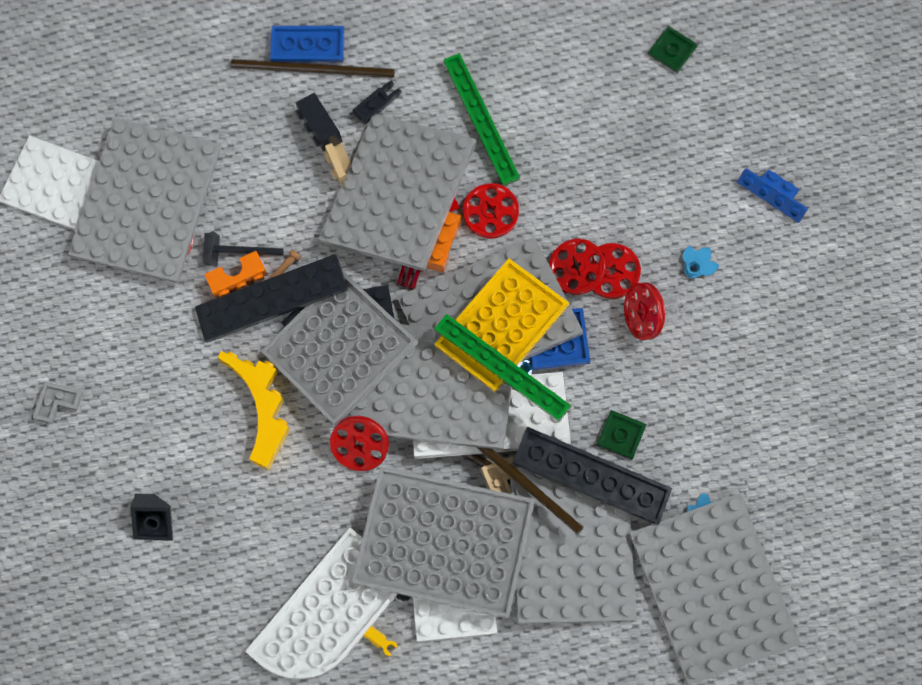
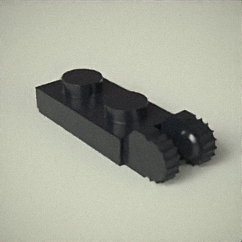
M389 81L358 104L352 112L366 125L375 114H379L400 96L402 91L398 88L387 95L386 92L394 86V83Z

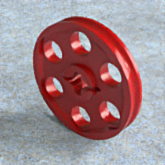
M487 183L477 186L467 195L464 201V221L467 227L480 237L488 239L502 237L508 234L518 221V201L508 188L500 184ZM493 189L497 192V195L491 198L486 195V192ZM478 198L480 204L473 206L470 204V200ZM506 198L511 199L513 202L509 207L502 204V201ZM488 206H489L491 209H494V208H495V210H494V215L491 214L490 212L487 213V212H488ZM472 215H477L480 221L474 224L470 222L469 218ZM504 216H510L512 218V222L510 224H504L502 222V218ZM492 224L496 227V230L493 233H489L485 230V227Z
M577 238L565 241L554 250L549 260V266L554 276L557 270H564L563 277L556 279L562 291L570 295H582L594 290L605 275L606 262L603 253L598 246L586 239ZM583 244L586 246L583 253L576 252L578 245ZM561 252H568V257L565 260L559 259ZM594 255L600 257L597 264L590 263V258ZM574 258L579 265H581L579 266L580 275L578 271H576L575 269L576 263L574 261ZM594 273L596 279L593 282H587V275ZM571 281H578L577 288L569 289Z
M602 244L598 248L605 258V275L600 284L592 291L607 299L625 297L629 288H622L620 282L628 280L631 286L639 282L641 275L639 259L631 249L622 244ZM614 250H620L622 251L623 256L621 258H615L612 255V252ZM594 256L590 258L591 264L598 263L595 261ZM633 263L636 269L630 272L626 270L625 265ZM615 267L616 272H614L613 275H610V271L607 269ZM587 275L586 277L587 282H593L595 280L591 279L589 275ZM604 284H609L612 286V291L605 293L601 287Z
M649 282L633 284L627 291L624 300V316L627 327L631 334L639 340L655 339L661 333L665 323L663 298L659 290Z
M349 416L342 419L334 427L330 436V449L335 459L343 466L355 471H368L378 467L386 458L389 449V439L384 428L375 420L365 416ZM361 423L365 429L358 430L354 424ZM338 430H345L348 436H340ZM377 433L381 436V439L374 440L371 434ZM345 447L348 453L342 454L338 451V448ZM377 450L381 453V456L374 457L371 451ZM361 457L364 463L358 464L354 458Z

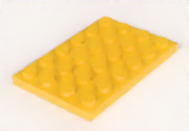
M508 258L456 318V321L518 366L568 308L569 302ZM441 336L435 343V347L492 391L496 392L504 383Z

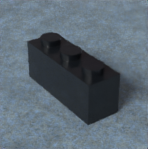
M315 92L295 102L297 107L295 113L299 120L303 119L305 122L303 125L307 133H312V140L316 147L320 146L322 151L325 152L326 145L332 143L334 147L343 142L340 131Z

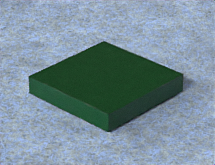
M668 25L649 50L648 55L678 74L697 49L698 44Z
M610 410L596 446L633 460L647 424Z

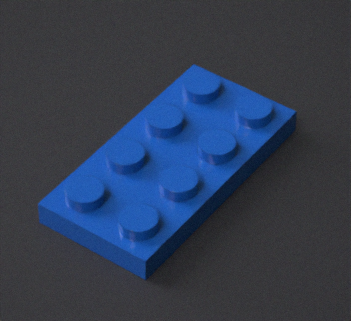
M272 26L270 59L275 62H344L345 28L344 26Z

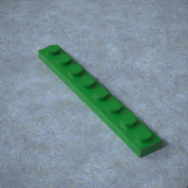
M458 53L443 59V63L502 186L520 180L515 165L461 54Z
M448 314L434 328L438 334L556 421L560 422L571 408V404Z

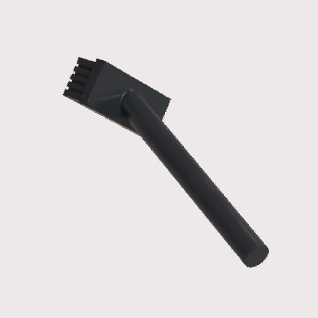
M214 231L204 233L202 263L207 266H218L219 253L250 254L257 251L258 255L283 256L284 248L219 245L220 235Z

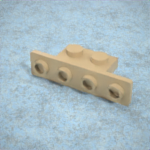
M331 143L325 146L326 153H324L327 164L331 163L332 165L331 173L334 180L338 179L340 186H342L344 180L347 179L346 175L351 162L342 143L334 147Z

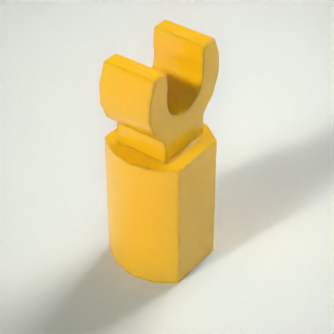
M370 626L363 635L376 647H382L385 655L389 657L392 654L387 651L388 646L392 645L398 648L394 641H387V637L373 626Z

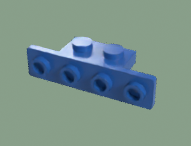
M745 168L737 180L738 184L798 223L808 210L806 206L793 199L800 189L769 169L760 177Z

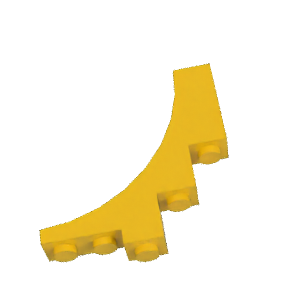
M221 351L217 357L219 361L244 380L255 399L258 413V432L255 446L249 459L251 463L269 471L290 432L288 423L281 418L275 420L284 403L281 397L282 394L273 389L269 391L278 372L275 365L268 361L264 363L258 361L254 367L255 364L249 360L241 361L237 359L238 356L234 353Z

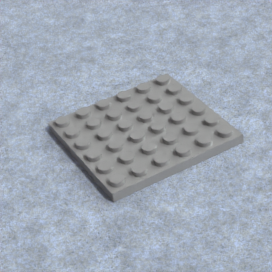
M345 272L343 274L348 291L306 306L261 351L335 426L419 344L408 331Z

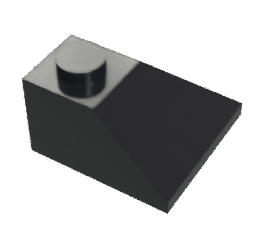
M135 493L130 506L133 540L173 541L171 506L155 494Z

